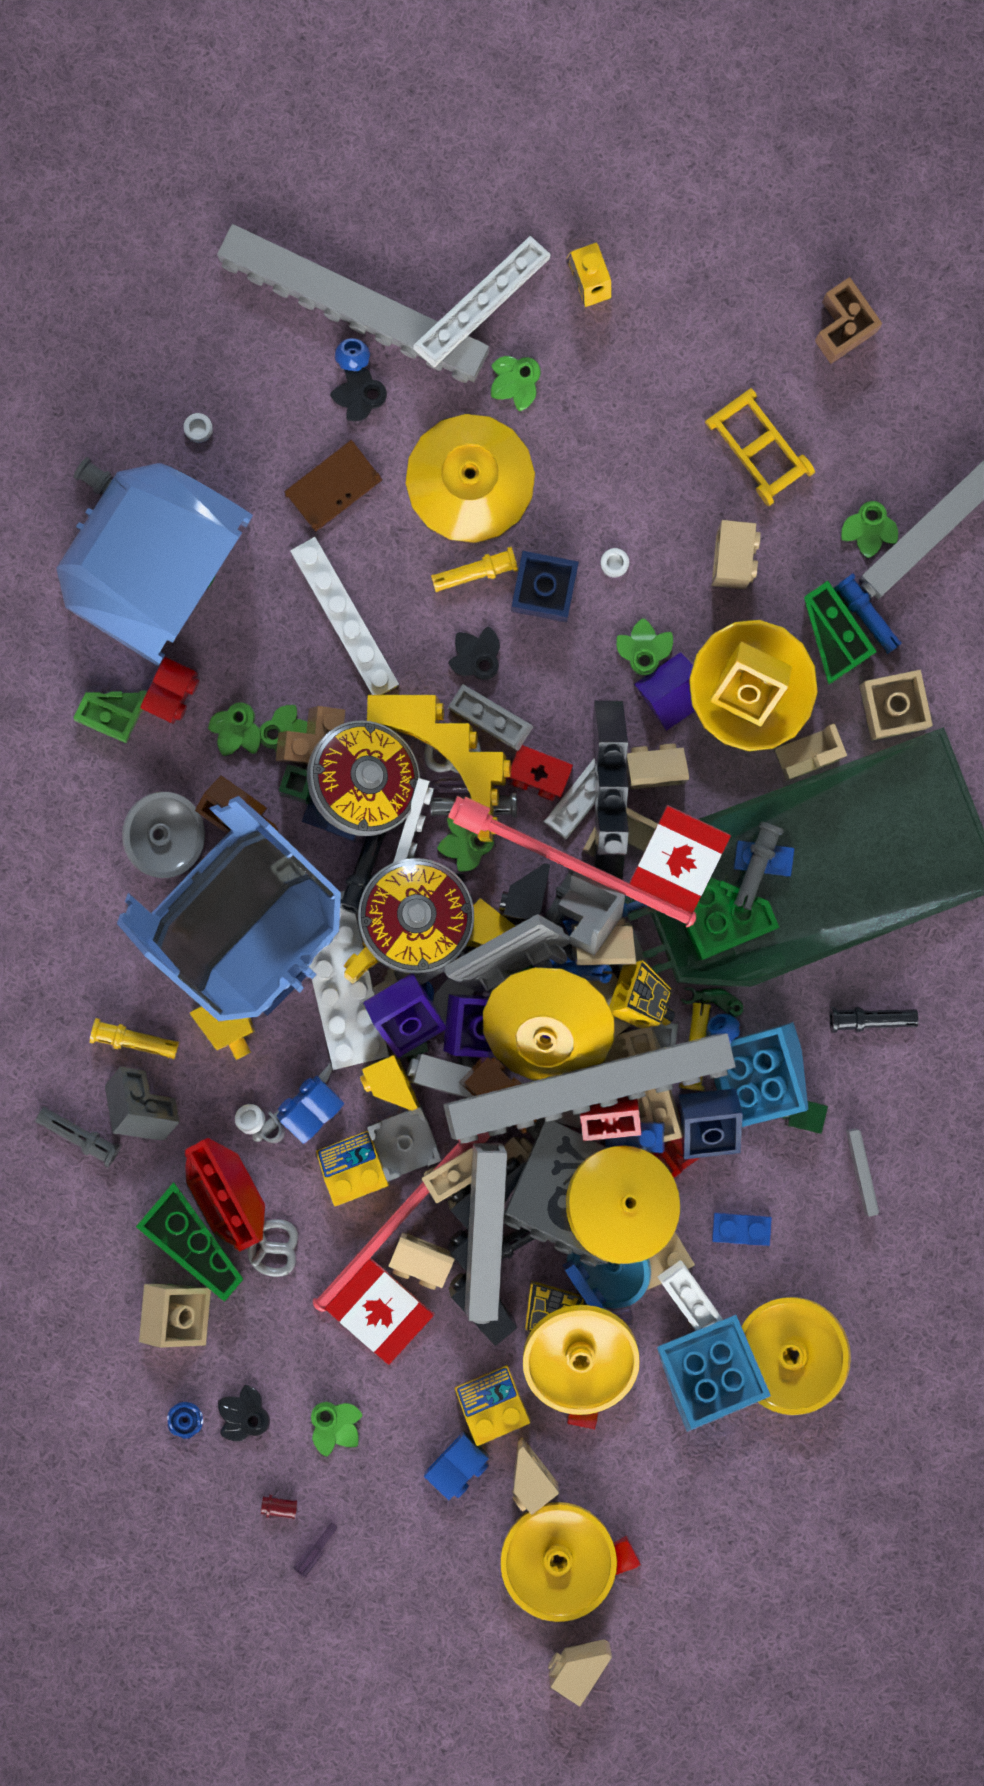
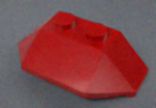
M206 1138L185 1149V1157H187L185 1165L186 1183L213 1233L234 1245V1248L239 1252L262 1241L265 1203L238 1153L210 1138Z

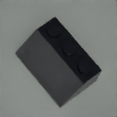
M544 863L510 885L509 892L503 891L499 910L504 911L503 916L505 918L526 921L537 914L540 915L551 864Z

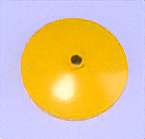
M615 1146L592 1154L576 1169L567 1189L566 1213L573 1234L588 1252L607 1262L630 1264L654 1256L670 1241L679 1221L680 1197L673 1176L658 1158L640 1148ZM626 1199L629 1201V1208L625 1205Z
M785 1297L761 1305L744 1321L741 1327L771 1395L759 1401V1404L777 1413L801 1415L822 1408L838 1395L846 1382L850 1370V1345L842 1325L825 1307L805 1298ZM792 1350L799 1352L800 1356L797 1357V1360L792 1358Z
M574 1305L548 1314L534 1326L524 1345L523 1370L530 1389L547 1406L568 1414H592L615 1405L630 1391L639 1371V1351L631 1329L617 1315L596 1306Z
M563 1502L546 1503L533 1515L527 1511L519 1517L511 1526L504 1539L500 1559L505 1587L516 1604L537 1618L554 1622L578 1619L598 1607L606 1598L613 1585L617 1567L613 1540L604 1524L590 1511L580 1506ZM559 1554L560 1557H564L563 1561L560 1563L554 1562V1555Z

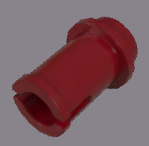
M269 1494V1497L263 1496L260 1514L266 1515V1518H269V1515L295 1519L297 1500L272 1498L271 1494Z

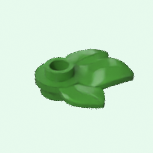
M511 356L500 357L491 365L495 373L499 375L492 384L491 397L501 400L513 397L517 409L523 411L531 405L537 395L535 383L540 378L541 368L536 360L529 357L519 360ZM525 366H528L531 370L528 377H523L521 373Z
M869 501L861 506L858 514L846 519L841 530L842 541L856 540L860 552L866 558H871L878 552L882 542L889 544L897 543L898 527L893 520L887 517L886 509L881 503ZM869 511L876 512L877 519L874 521L869 520L867 513Z
M643 618L634 626L631 637L627 635L617 636V650L621 657L630 661L634 672L639 675H649L656 670L660 660L669 656L673 646L672 632H664L656 636L653 627ZM642 656L648 657L650 660L649 665L641 666L639 658Z
M235 703L230 706L228 711L217 712L209 722L208 729L219 734L217 745L223 756L234 753L241 746L250 753L255 754L260 747L261 731L254 723V710L246 703ZM238 712H241L244 716L242 722L236 719Z
M285 705L278 708L272 720L262 724L260 727L261 743L265 747L275 749L277 752L278 737L275 740L268 738V732L272 729L277 730L278 733L284 731L307 732V721L296 719V705Z
M447 818L448 826L452 833L440 842L437 847L438 851L447 857L458 858L457 868L460 872L476 868L480 863L482 855L487 854L492 849L494 837L493 842H485L480 847L476 846L474 839L478 834L454 824L453 819Z
M321 1402L317 1404L311 1413V1420L315 1426L312 1440L317 1450L325 1457H328L335 1444L345 1447H357L359 1436L354 1423L362 1417L361 1411L349 1403L334 1405L331 1402ZM323 1411H328L331 1414L329 1421L321 1419L320 1414Z

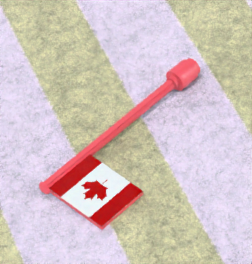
M457 796L448 815V818L453 819V823L475 834H479L480 830L485 832L489 830L685 923L686 927L694 924L696 920L694 910L731 837L730 834L667 805L630 882L627 883L492 819L493 816L488 814L491 808L468 797L463 799Z
M488 1132L477 1134L478 1140L463 1144L458 1139L459 1142L435 1169L468 1149L473 1148V1143H486L491 1136H489ZM424 1182L416 1188L317 1299H313V1305L317 1310L321 1312L327 1311L388 1365L392 1363L435 1314L370 1257L429 1193Z

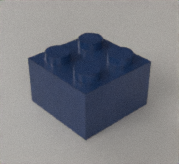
M522 550L511 612L567 623L579 561Z

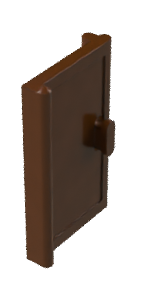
M350 440L285 490L284 493L313 530L317 532L383 479L358 449L355 442Z

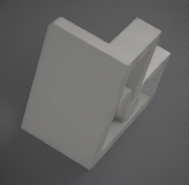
M574 872L571 876L570 889L558 904L559 913L580 922L570 935L569 944L595 956L622 917L625 895L580 873Z

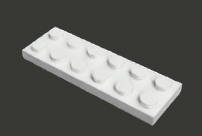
M341 891V899L345 891ZM341 908L339 932L334 936L333 941L314 957L313 962L309 965L317 974L312 979L333 1070L389 1057L386 1041L373 1025L363 1004L364 1001L375 995L372 990L373 985L369 969L354 984L344 977L346 968L343 966L354 953L358 956L364 948L356 914Z

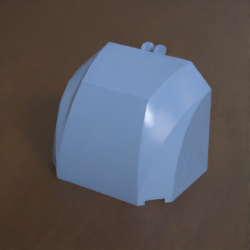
M162 463L117 472L93 510L90 508L86 510L85 514L88 515V519L85 524L80 522L77 524L76 528L80 531L56 568L65 608L157 666L160 665L165 654L160 652L167 640L173 643L242 534L241 531L237 530L240 524L247 527L253 517L251 513L204 484Z

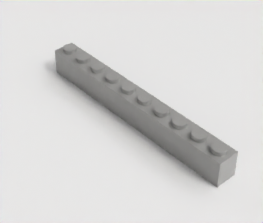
M234 224L231 225L217 253L219 261L222 262L221 266L227 271L236 274L239 270L247 274V279L260 286L266 283L273 287L272 290L276 294L285 298L291 295L299 299L298 303L307 309L313 310L314 307L325 311L324 316L335 322H339L342 319L350 323L349 327L355 332L365 334L367 331L376 336L375 340L388 347L392 343L401 348V353L413 359L416 356L423 358L413 349L414 344L438 322ZM467 336L437 366L433 367L427 361L426 364L438 371L444 368L453 372L451 376L460 382L467 383L468 380L475 382L489 353V346Z
M719 1033L443 1105L451 1138L455 1140L460 1139L461 1144L478 1140L477 1134L488 1132L489 1136L506 1133L505 1127L517 1125V1129L535 1125V1119L545 1117V1122L563 1118L562 1112L572 1110L573 1114L590 1111L589 1105L600 1103L601 1107L617 1104V1098L628 1096L629 1100L645 1097V1091L656 1089V1093L672 1090V1084L683 1081L684 1086L701 1082V1076L710 1074L711 1079L728 1075V1069L736 1067L728 1034Z

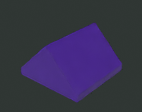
M681 652L658 667L653 673L646 675L634 684L666 731L695 712L692 706L689 682L693 665Z

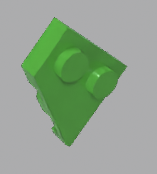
M115 691L107 694L86 692L73 717L74 721L127 743L142 712L140 707L147 691H140V693Z

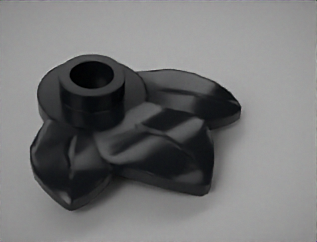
M364 367L359 371L344 369L347 383L335 388L330 393V397L338 405L347 408L346 419L348 421L364 420L369 416L372 409L379 408L385 403L387 398L386 388L381 382L373 380L370 372ZM375 390L378 392V397L376 399H369L367 396L368 392Z
M486 627L479 638L468 633L458 632L455 638V647L458 655L448 661L451 669L461 676L474 675L481 680L493 678L499 669V662L496 656L500 650V642L494 630ZM482 661H487L490 663V668L487 671H482L479 668V664Z
M244 1385L240 1392V1397L228 1396L218 1401L219 1413L227 1421L220 1431L224 1438L231 1441H242L249 1435L257 1436L267 1431L270 1417L268 1412L262 1408V1397L255 1388ZM253 1416L258 1419L257 1426H253L251 1423Z

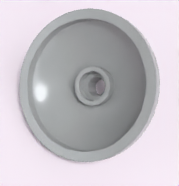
M171 792L152 793L137 801L129 810L122 830L124 850L131 863L144 874L157 878L175 877L191 868L199 858L205 840L203 820L201 815L195 811L196 807L185 797ZM156 829L160 832V836L157 839L153 837V832Z

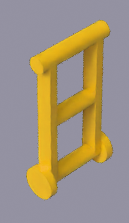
M750 388L707 419L705 423L710 430L716 427L759 484L756 487L758 495L767 506H770L774 503L772 498L774 495L806 473L808 476H812L815 470L804 455L796 456L754 401L757 395ZM748 404L767 432L741 449L722 422ZM775 440L794 465V468L769 485L749 458Z

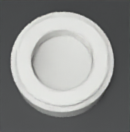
M195 413L185 420L184 432L192 442L202 443L211 437L213 426L206 415Z
M609 549L601 558V569L609 577H620L626 573L629 567V558L621 549Z
M246 1104L236 1112L235 1123L243 1133L255 1134L264 1126L265 1115L258 1106Z

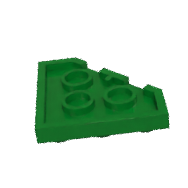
M710 877L694 910L696 920L692 926L686 927L699 960H704L780 928L769 901L755 897L752 909L747 910L743 908L746 900L745 896L743 905L740 907L736 906L734 901L740 888Z

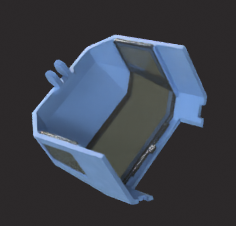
M238 796L230 799L226 807L221 808L219 805H215L209 808L231 830L162 903L150 913L128 893L125 900L128 904L127 911L120 914L117 925L146 958L218 1021L258 1017L290 985L300 993L304 987L295 977L301 971L311 979L317 975L309 965L313 962L314 957L333 941L334 936L339 932L341 892L275 828Z

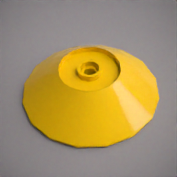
M463 414L441 420L420 437L408 458L405 484L412 508L428 528L449 540L477 543L502 535L520 521L532 500L535 471L528 448L513 429L492 417ZM473 470L476 475L474 478L468 479L465 476V472Z
M762 620L734 622L712 634L696 654L689 678L692 706L703 727L723 744L745 751L774 749L795 737L811 717L818 693L815 666L803 643L784 627ZM741 641L792 666L788 688L762 726L710 702L728 660Z
M535 967L510 975L492 990L483 1010V1033L496 1058L512 1072L536 1081L604 1062L614 1042V1017L605 997L586 979L563 969ZM542 1035H548L550 1038H544Z

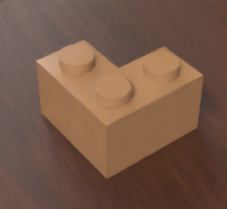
M850 277L826 293L822 303L835 322L820 331L815 342L830 364H832L876 334L880 329L882 322Z
M323 706L309 708L306 733L292 731L278 733L276 761L308 765L311 753L320 739L335 727L344 724L345 709Z

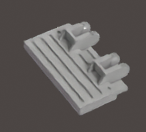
M537 914L444 966L446 976L478 993L485 990L492 993V990L510 975L530 965L536 968H553L551 960L559 964L565 963L567 955L563 947L569 944L570 936L563 932V928Z

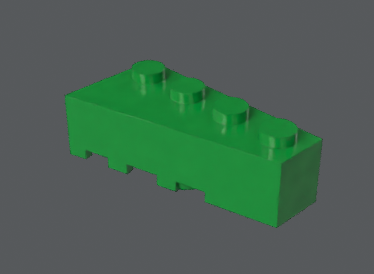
M173 1182L138 1223L136 1228L225 1302L244 1278L201 1218L198 1217L196 1211L190 1206L191 1204L181 1190Z

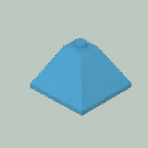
M794 1022L739 1037L732 1041L730 1046L736 1068L728 1069V1075L714 1078L717 1090L736 1088L742 1109V1127L808 1110L802 1048Z
M737 1315L657 1347L675 1405L687 1432L771 1396Z

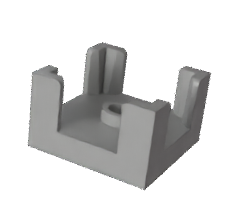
M422 1105L413 1111H405L367 1127L382 1162V1169L387 1182L415 1169L442 1161Z

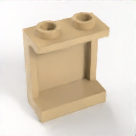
M473 1148L468 1149L437 1169L434 1166L424 1173L421 1179L436 1204L471 1183Z

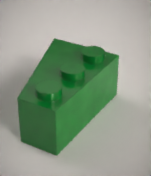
M826 581L804 597L828 685L876 654L877 651L829 581Z

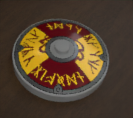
M363 720L341 724L323 736L313 749L307 768L309 793L320 814L336 828L358 836L378 835L391 830L403 822L411 813L412 798L418 778H420L416 758L403 738L382 724Z
M419 858L405 859L386 866L369 881L360 900L358 925L366 947L379 962L401 973L426 974L444 968V966L453 962L464 950L473 930L474 907L467 887L452 870L432 860Z

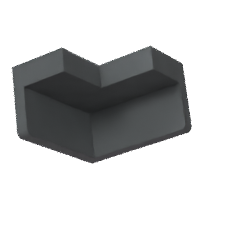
M120 1066L105 1085L112 1133L163 1141L180 1122L176 1099L150 1094L147 1075L144 1070Z

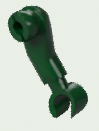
M691 987L683 988L684 990H690L693 994L692 999L689 1001L680 999L684 1004H692L695 1001L714 1003L724 1012L734 1017L741 1015L744 1011L743 1003L724 989L710 988L695 991Z

